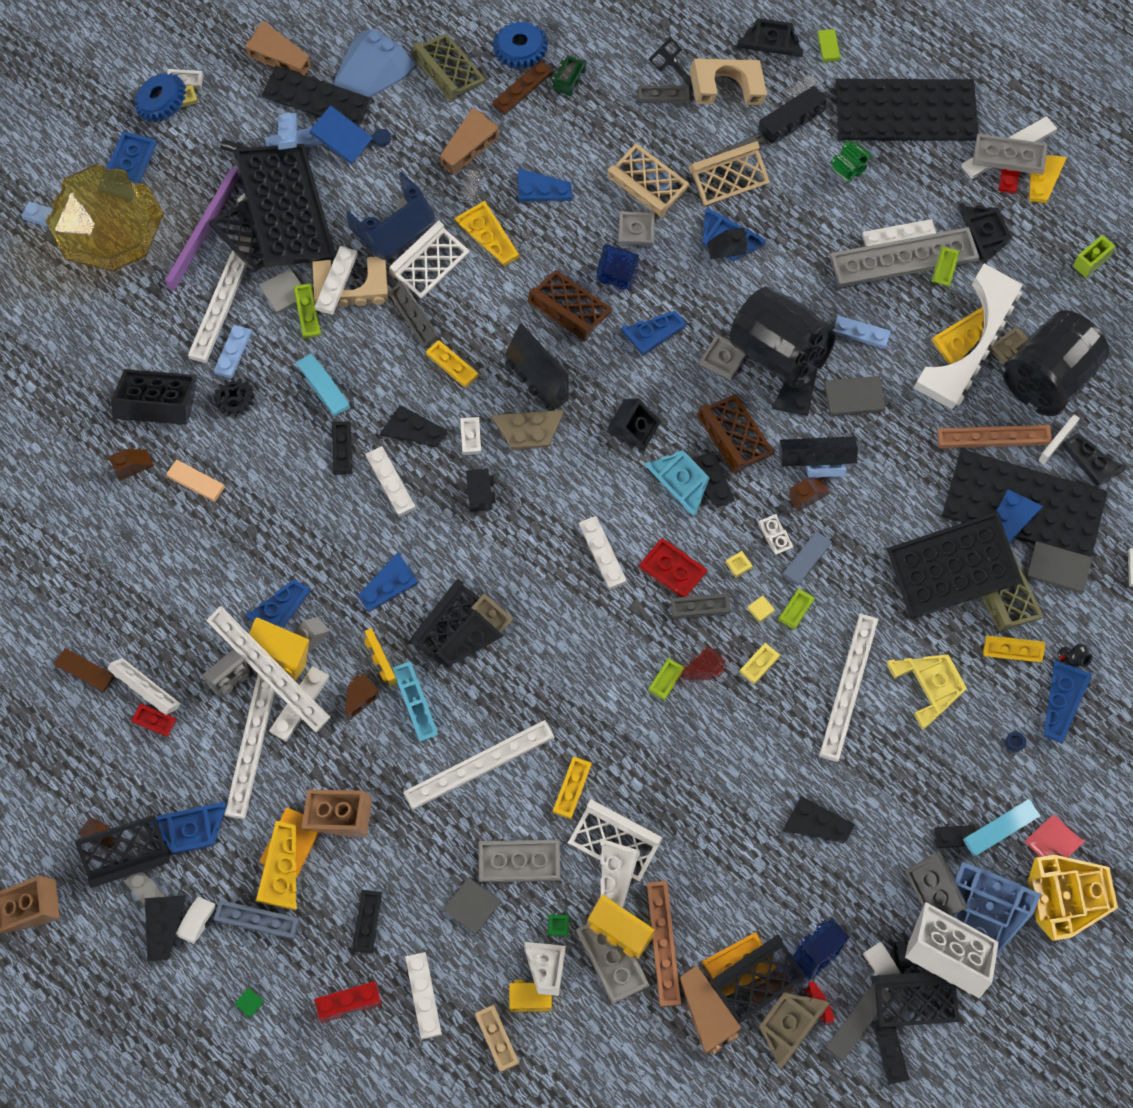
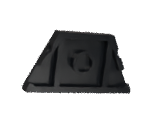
M758 18L753 23V26L746 31L745 36L741 40L739 39L737 43V48L796 57L803 56V49L800 48L799 39L794 32L793 24L789 22Z
M965 203L958 205L965 225L970 229L983 264H986L1012 238L999 208H986L980 205L968 207L965 206Z

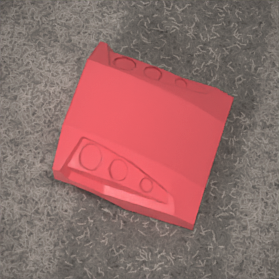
M1054 815L1025 841L1039 857L1058 855L1067 858L1085 842V840L1079 838Z

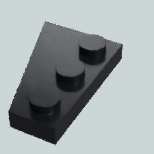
M399 405L380 432L382 437L388 436L397 438V440H408L437 448L447 435L446 429Z
M714 451L691 458L709 476L704 494L714 506L718 508L733 503L735 499Z
M474 610L435 653L451 666L502 638L504 635L477 610Z
M801 796L782 832L846 843L855 824Z

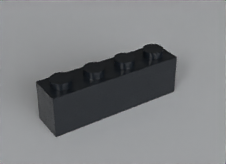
M813 85L760 119L758 130L771 144L775 141H780L787 133H792L801 124L808 123L813 116L822 114L826 109L827 99Z
M854 436L779 440V458L782 467L857 463L858 445Z

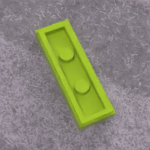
M312 284L293 286L303 339L321 336Z

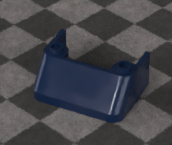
M402 171L399 173L401 189L404 191V199L408 203L381 223L374 217H368L360 222L350 211L346 213L349 229L382 260L390 259L435 223V215L422 191Z

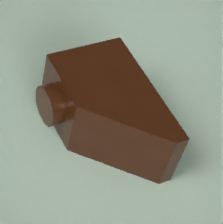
M124 449L108 456L119 481L154 466L148 451L145 449Z
M820 478L805 479L791 487L788 497L797 510L801 511L829 495L830 491Z
M364 673L361 676L354 677L348 685L345 714L349 721L380 697L378 689Z
M90 817L78 834L86 837L111 828L103 822ZM106 836L101 843L111 847L115 838ZM118 840L116 846L114 847L115 849L121 842L120 840ZM98 847L104 852L108 853V850Z

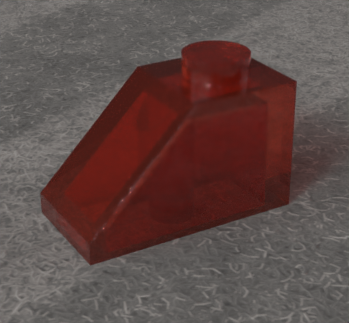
M709 645L682 671L681 678L683 680H712L715 676L720 677L726 670L724 668L726 660Z

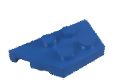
M706 208L702 245L708 248L707 242L725 230L744 227ZM744 228L747 238L745 255L766 244V239ZM745 255L730 256L725 258L731 261H735Z
M226 802L156 816L164 842L171 852L175 855L214 846L225 814Z

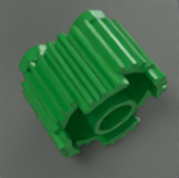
M848 141L843 145L842 152L839 155H835L830 163L833 165L832 169L847 183H850L852 177L855 175L860 176L867 169L866 162L868 159L871 160L872 155L857 142L851 143Z

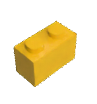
M514 980V983H509L510 1012L552 1011V995L538 994L535 983H526V980Z

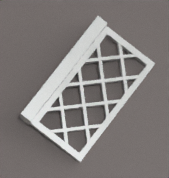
M438 220L389 267V275L404 282L408 289L421 300L470 251L444 228V224ZM442 235L446 236L449 239V244H439V238ZM429 248H437V256H427L426 251ZM439 248H449L450 256H439ZM452 248H459L463 253L460 256H452ZM416 260H424L425 268H414V262ZM427 260H437V268H427ZM440 260H450V266L448 268H440ZM404 271L412 272V279H404L401 274ZM414 272H425V279H415ZM427 272H438V277L436 279H428ZM415 283H425L426 289L420 293L415 289Z
M590 799L587 809L568 843L601 861L602 854H596L593 849V844L600 843V840L591 842L588 831L600 828L603 840L618 837L620 845H622L620 836L631 835L634 844L626 847H636V850H639L638 846L643 844L653 847L649 855L641 857L639 853L637 861H640L642 869L638 876L633 874L632 878L640 882L663 838ZM589 813L597 817L599 825L587 828L585 820ZM607 825L614 826L616 835L605 838L602 827ZM586 832L589 843L580 845L574 842L578 834Z

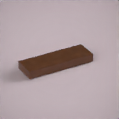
M64 648L54 663L56 667L105 693L115 678L114 674Z

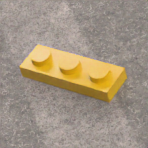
M439 340L426 351V355L464 388H467L479 377L478 372Z
M372 628L365 630L366 638L363 639L367 649L371 648L374 653L371 657L375 666L379 665L382 670L379 674L383 682H388L390 687L397 684L396 677Z
M986 635L983 656L1042 662L1045 642Z
M573 756L553 808L554 814L572 820L592 766L591 762Z

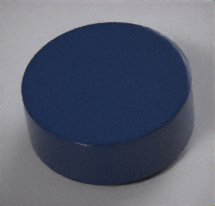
M386 129L376 130L373 134L374 143L379 147L389 145L391 142L390 132Z
M1011 732L1005 739V745L1011 752H1020L1026 745V739L1019 732Z

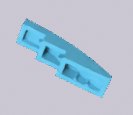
M312 354L296 362L297 367L316 391L319 399L334 416L350 408L343 394Z
M411 661L393 667L392 670L419 742L438 735Z
M1028 799L967 836L963 841L973 857L1040 817V814L1031 800Z

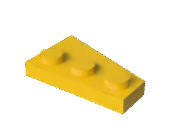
M1046 155L1044 174L1030 173V202L1047 203L1067 157Z

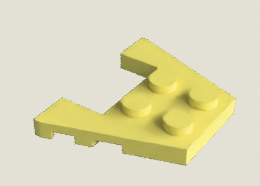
M949 655L887 661V666L894 679L913 671L931 706L914 713L922 730L928 727L967 689Z

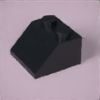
M639 398L624 399L607 429L617 439L645 451L661 420Z

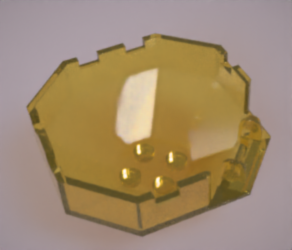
M101 164L92 165L63 179L61 184L62 190L60 194L56 195L52 204V213L47 216L45 222L65 260L114 272L148 255L164 216V212L149 186L130 182L126 170L117 168L110 170L104 168V165Z

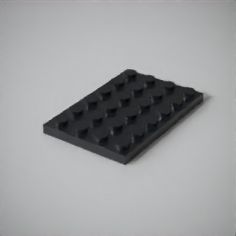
M998 511L886 548L911 620L1023 583Z

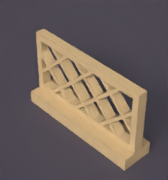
M758 141L689 166L690 173L693 174L704 206L770 183L758 150L760 148ZM754 154L757 159L755 167L746 163L748 157ZM734 161L742 164L739 173L730 168ZM744 166L753 169L750 178L741 174ZM717 167L726 170L723 178L714 174ZM756 171L762 174L764 181L758 183L752 180ZM704 172L710 175L706 184L700 181L698 174ZM728 172L737 175L734 184L725 180ZM712 177L721 181L718 189L709 186ZM739 177L748 181L745 188L736 185ZM723 182L732 186L730 193L725 194L720 191ZM707 188L716 192L714 198L708 201L705 196Z
M637 143L615 166L612 165L608 169V176L611 180L661 218L666 215L669 207L690 186L687 181ZM636 150L642 154V159H632L633 153ZM645 162H653L656 165V169L645 170ZM643 163V170L633 171L632 164ZM623 164H630L631 171L623 172L619 168ZM646 173H656L657 180L646 181ZM658 173H668L669 179L659 180ZM644 174V181L636 182L633 179V175ZM679 182L683 186L680 189L672 190L671 183ZM657 184V191L649 192L646 185ZM659 184H670V190L659 191ZM670 194L671 199L666 204L660 200V195Z

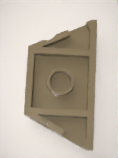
M563 410L492 415V421L500 430L503 438L506 439L511 450L548 448L558 429L560 420L563 418Z
M783 993L759 1027L766 1037L767 1044L773 1052L780 1069L784 1068L830 1005L828 1001Z

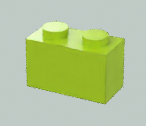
M1101 235L1077 256L1073 267L1087 278L1111 257L1116 246L1105 236Z

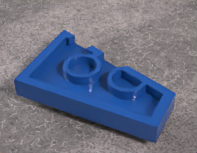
M672 311L645 322L642 320L631 326H622L621 331L644 356L683 330L687 323L676 311Z
M397 552L362 590L358 597L369 613L416 586L418 581L399 552Z
M293 579L275 592L274 596L267 601L261 602L253 611L246 613L245 618L253 623L256 618H260L284 628L311 592L310 588Z

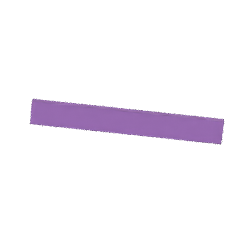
M232 167L174 263L165 279L168 289L175 290L211 229L209 221L218 217L240 179L238 169Z

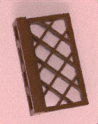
M554 270L537 288L533 287L529 291V304L583 341L590 337V333L613 309L557 270ZM557 277L562 281V284H552V280ZM573 288L576 290V294H567L566 289ZM550 289L551 295H545L541 290ZM553 289H563V294H554ZM577 298L578 304H568L567 299ZM580 298H587L590 300V303L581 304ZM555 299H564L565 304L560 305L555 302ZM591 308L592 314H583L582 309ZM594 308H602L605 312L595 314ZM569 309H579V314H573ZM584 319H593L594 323L590 326L584 322Z
M736 394L709 406L707 404L700 406L697 418L734 474L741 472L747 466L774 455V450ZM734 401L738 408L737 410L727 408V404ZM718 409L723 411L722 416L714 415L711 410ZM725 412L734 414V421L724 418ZM737 417H744L747 420V425L736 422ZM722 422L732 425L731 432L723 429L721 426ZM734 428L745 429L744 436L734 433ZM747 430L755 432L757 438L746 437ZM732 437L742 440L741 446L733 444L731 441ZM744 441L755 444L754 449L744 448ZM757 445L765 447L767 452H757ZM741 452L752 455L751 459L744 461Z

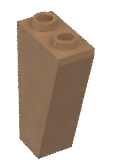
M264 21L261 22L259 27H256L254 35L246 43L248 57L270 66H279L305 75L311 66L309 56Z
M472 108L440 155L441 165L452 175L456 174L499 138V128L496 123L489 121L483 112Z
M698 966L682 975L679 982L702 1050L705 1055L709 1053L714 1055L722 1049L721 1045L724 1042L728 1041L731 1043L739 1037L738 1033L741 1027Z

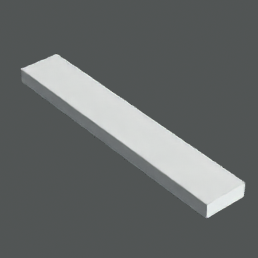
M1046 116L1009 138L1039 142L1057 131V127ZM973 158L965 161L961 166L971 179L993 168L972 165Z

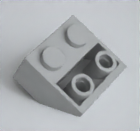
M232 650L202 676L212 690L221 697L222 695L229 694L233 690V686L238 682L245 681L250 671L245 659Z

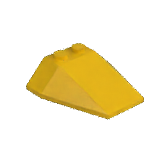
M1058 855L1034 859L1028 878V885L1030 889L1041 893L1034 911L1035 919L1052 941L1071 938L1118 908L1109 867Z

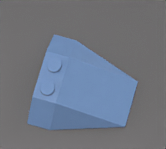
M377 30L361 31L351 42L333 85L371 98L404 79L416 67V64L401 45Z
M962 862L955 882L968 908L953 917L998 941V956L1033 915L1041 893L980 867Z

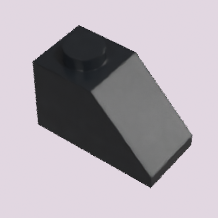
M744 228L725 230L708 241L707 246L710 259L745 255L747 238Z

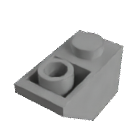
M319 617L304 620L295 634L309 639V653L323 642L330 630Z

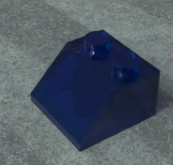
M604 244L597 268V280L603 284L615 285L621 290H631L638 274L639 255Z

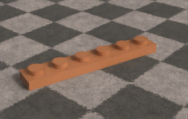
M1050 425L938 428L937 430L939 448L1049 445L1052 442Z
M667 881L650 882L646 885L651 927L655 929L652 940L660 1007L681 1006Z

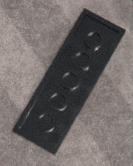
M275 66L262 94V97L318 117H321L332 106L358 127H360L372 101L370 97L279 66Z

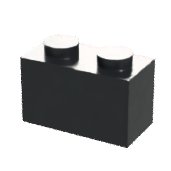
M489 468L466 470L470 512L493 510L492 504L496 503L495 492H491L490 486H494L493 475H489Z

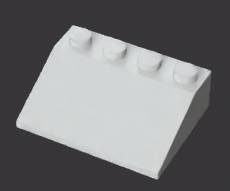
M925 902L909 940L905 958L940 976L949 983L958 986L967 993L980 998L992 984L999 942Z

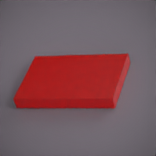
M664 538L657 542L639 564V568L680 597H688L708 572L705 567Z

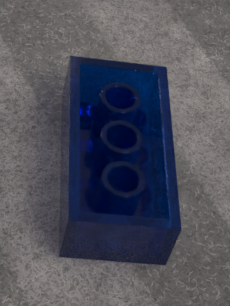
M833 918L828 922L826 920L822 921L816 927L812 936L810 933L807 934L800 941L799 948L794 954L795 961L809 982L840 955L850 938Z

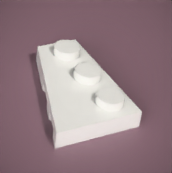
M600 839V846H602L601 895H605L623 908L640 851Z
M524 942L526 956L538 994L559 996L566 946Z

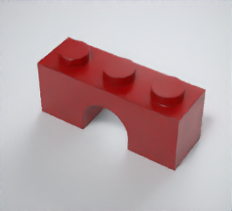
M375 981L314 999L321 1023L342 1018L343 1014L351 1011L362 1010L363 1012L382 1006Z

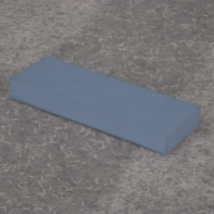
M816 531L783 572V576L799 586L830 547L832 541Z

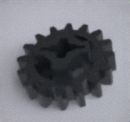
M232 378L231 382L225 379L224 385L218 384L220 390L215 389L214 391L216 396H213L216 402V408H219L221 414L226 411L227 417L231 413L234 414V417H237V413L243 416L244 410L250 411L249 405H254L253 399H255L253 388L249 386L247 381L243 383L241 378L238 381Z

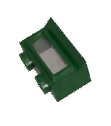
M568 55L565 60L562 59L559 64L558 73L555 72L551 79L553 90L572 97L574 84H579L581 72H586V60L581 61Z

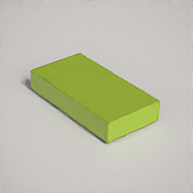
M835 29L818 31L817 35L822 61H840Z
M941 246L931 282L950 286L960 251Z
M798 588L778 620L795 630L815 598Z
M668 658L648 691L665 701L685 670V667Z

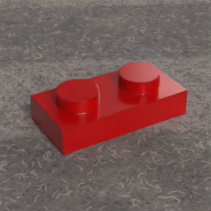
M1001 169L998 191L1016 194L1020 171Z
M140 703L131 721L133 724L168 738L177 720L175 717L165 715Z

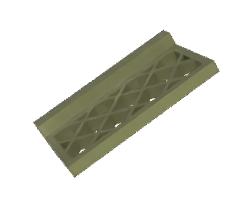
M447 33L423 44H420V42L413 44L412 57L450 102L456 100L458 95L485 83L486 79ZM446 40L449 47L439 45V43ZM433 48L435 53L427 52L425 49ZM437 50L446 51L447 55L437 54ZM449 52L457 53L459 58L449 57ZM435 59L445 60L444 65L436 63ZM447 61L457 63V66H447ZM459 64L467 65L469 67L468 70L458 68ZM445 70L455 72L454 76L446 75ZM457 73L467 75L466 79L456 77ZM469 75L476 76L478 80H468ZM455 82L463 83L465 85L458 89L455 85Z
M1015 555L1014 558L1023 580L1022 585L1013 586L1016 588L1014 594L1006 590H1000L982 596L998 633L1004 632L1008 628L1043 618L1042 612ZM1018 590L1026 593V600L1016 596ZM1002 594L1011 598L1009 605L1002 602L1000 598ZM1014 600L1024 605L1022 611L1012 607ZM1026 607L1033 609L1036 615L1030 616L1024 613ZM1011 611L1019 615L1018 620L1012 622L1008 615Z

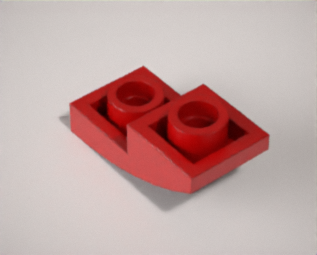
M813 981L807 984V988L804 989L805 997L827 1001L823 992ZM830 1005L819 1018L820 1021L823 1020L824 1026L833 1024L835 1021Z

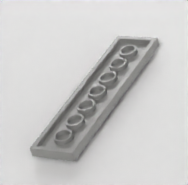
M967 227L830 253V260L838 286L845 287L934 270L941 246L960 251L956 265L976 262L979 260V255L970 229Z

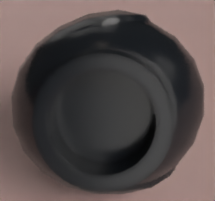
M1081 643L1075 645L1072 650L1069 647H1062L1058 652L1061 662L1068 660V663L1074 667H1087L1093 658L1092 654L1089 653L1088 647Z

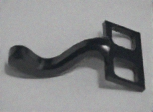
M669 37L648 60L660 72L667 65L672 66L678 75L693 89L691 77L678 63L676 58L682 48ZM669 42H673L678 47L673 54H670L665 49ZM658 54L666 60L660 67L653 62V59Z

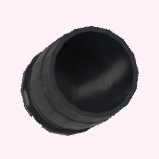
M763 287L754 292L738 311L730 330V342L756 364L783 379L791 388H800L813 379L811 373L816 368L821 370L833 350L837 333L833 331V328L835 329L836 327L831 322L823 321L814 312L789 296L774 290L772 287Z
M1061 310L1041 325L1019 348L1015 356L1009 358L1004 363L1005 372L1003 373V379L1010 392L1024 405L1030 403L1037 408L1036 413L1053 417L1063 412L1067 403L1076 397L1096 375L1103 363L1106 362L1110 355L1109 344L1104 334L1086 317L1073 311Z

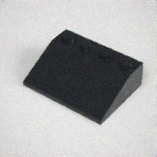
M521 323L505 353V365L510 371L514 370L522 384L525 383L528 386V391L532 396L536 395L539 398V402L544 409L555 411L569 401V375Z
M124 369L111 398L113 419L187 425L191 415L197 375Z

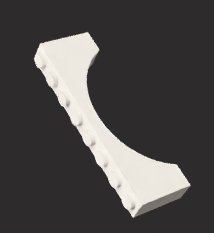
M984 263L972 283L980 298L984 312V328L978 346L968 356L956 363L941 367H925L913 388L951 409L956 404L959 406L964 398V395H962L964 389L968 391L973 382L970 378L972 375L976 376L981 368L979 362L981 359L984 361L990 352L987 350L989 344L993 346L998 337L995 335L997 330L1001 331L1006 321L1003 319L1006 315L1009 316L1014 309V306H1012L1013 301L1017 302L1022 294L1020 289L1023 284Z

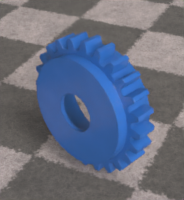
M526 21L510 22V25H504V29L500 28L499 33L495 34L496 38L493 39L495 56H497L498 61L502 60V65L508 64V68L512 66L515 69H524V67L531 68V65L536 66L537 61L541 62L542 57L546 56L545 52L548 51L546 34H543V29L539 30L538 25L533 26L532 22L530 24L526 23ZM517 35H525L528 41L526 44L518 46L513 43L512 39Z
M159 73V75L151 77L141 86L138 94L135 96L137 99L134 101L136 112L143 120L148 122L152 120L156 123V121L161 122L164 119H168L179 110L181 105H183V100L186 99L184 96L187 94L185 83L177 74L174 75L173 73ZM163 89L159 97L152 98L159 90Z

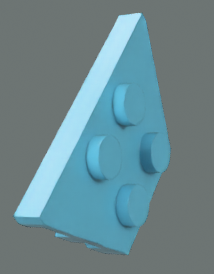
M683 450L671 456L661 457L657 461L645 463L644 465L695 516L709 481V476Z

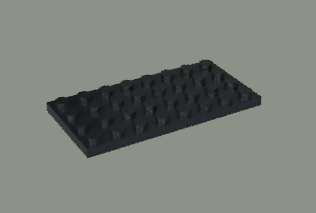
M974 79L835 80L838 140L976 141L977 134H979Z
M297 144V147L280 150L278 146L234 149L237 167L264 267L313 263V261H334L336 254L305 145Z
M963 449L960 450L941 517L964 523L996 512L1009 489L1043 506L1015 537L1016 539L1033 544L1040 542L1092 557L1108 491Z

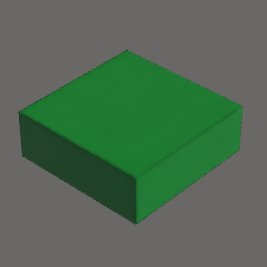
M548 914V936L568 937L569 915Z
M248 988L234 1004L251 1019L265 1002Z

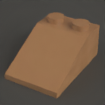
M307 790L302 829L346 837H367L372 798L365 791Z
M39 875L0 891V934L37 927L60 919L55 879Z

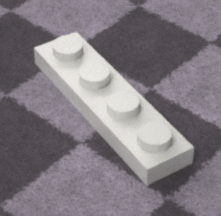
M930 219L865 231L862 233L865 246H872L935 234L936 231L933 221Z
M342 246L339 247L316 302L315 310L333 315L358 253L356 250Z
M381 446L366 453V458L398 517L415 510L416 507L383 447Z
M597 516L579 522V527L608 589L611 590L626 584L627 580Z
M123 658L109 664L108 670L115 677L121 679L129 688L135 690L144 700L150 702L160 712L167 715L178 709L180 703Z
M312 666L299 686L315 700L329 679V675ZM287 704L269 731L271 734L287 742L302 718Z
M426 952L406 956L421 1040L441 1036L442 1033Z

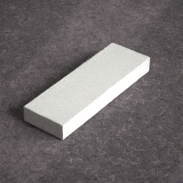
M1073 415L1044 450L1039 462L1044 465L1076 427L1080 419L1078 416Z

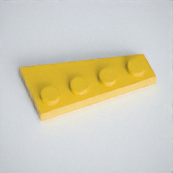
M485 201L454 218L455 222L504 267L520 258Z
M983 307L931 339L949 365L960 361L981 339L984 328Z
M280 821L275 822L256 897L257 902L296 911V825Z

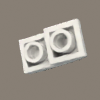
M777 514L758 522L775 555L793 548Z
M197 897L183 918L176 936L194 944L205 930L206 921L216 910L215 904Z
M881 942L863 953V956L875 971V976L901 974Z

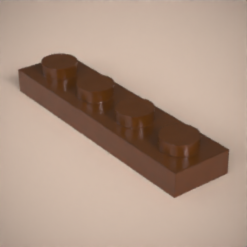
M537 62L536 66L534 65L492 102V105L506 115L552 75L553 70L544 62Z

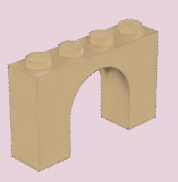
M698 58L693 60L689 69L696 104H713L718 94L715 78L718 76L731 77L740 84L743 90L745 105H762L767 96L760 60Z
M367 257L368 277L366 282L354 290L343 289L337 306L344 308L348 305L365 306L372 303L382 305L385 302H389L386 260L378 257ZM331 260L313 261L315 304L332 267Z

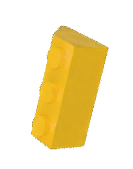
M256 618L249 635L296 681L306 666L309 639Z
M603 894L587 922L590 925L589 929L598 935L600 933L607 937L606 940L613 946L619 945L624 949L623 952L631 958L635 956L638 959L653 939L655 930Z

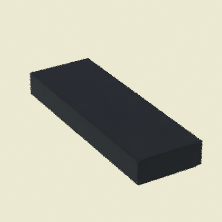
M351 421L332 422L334 475L353 474Z
M362 890L352 948L353 952L373 954L382 892Z

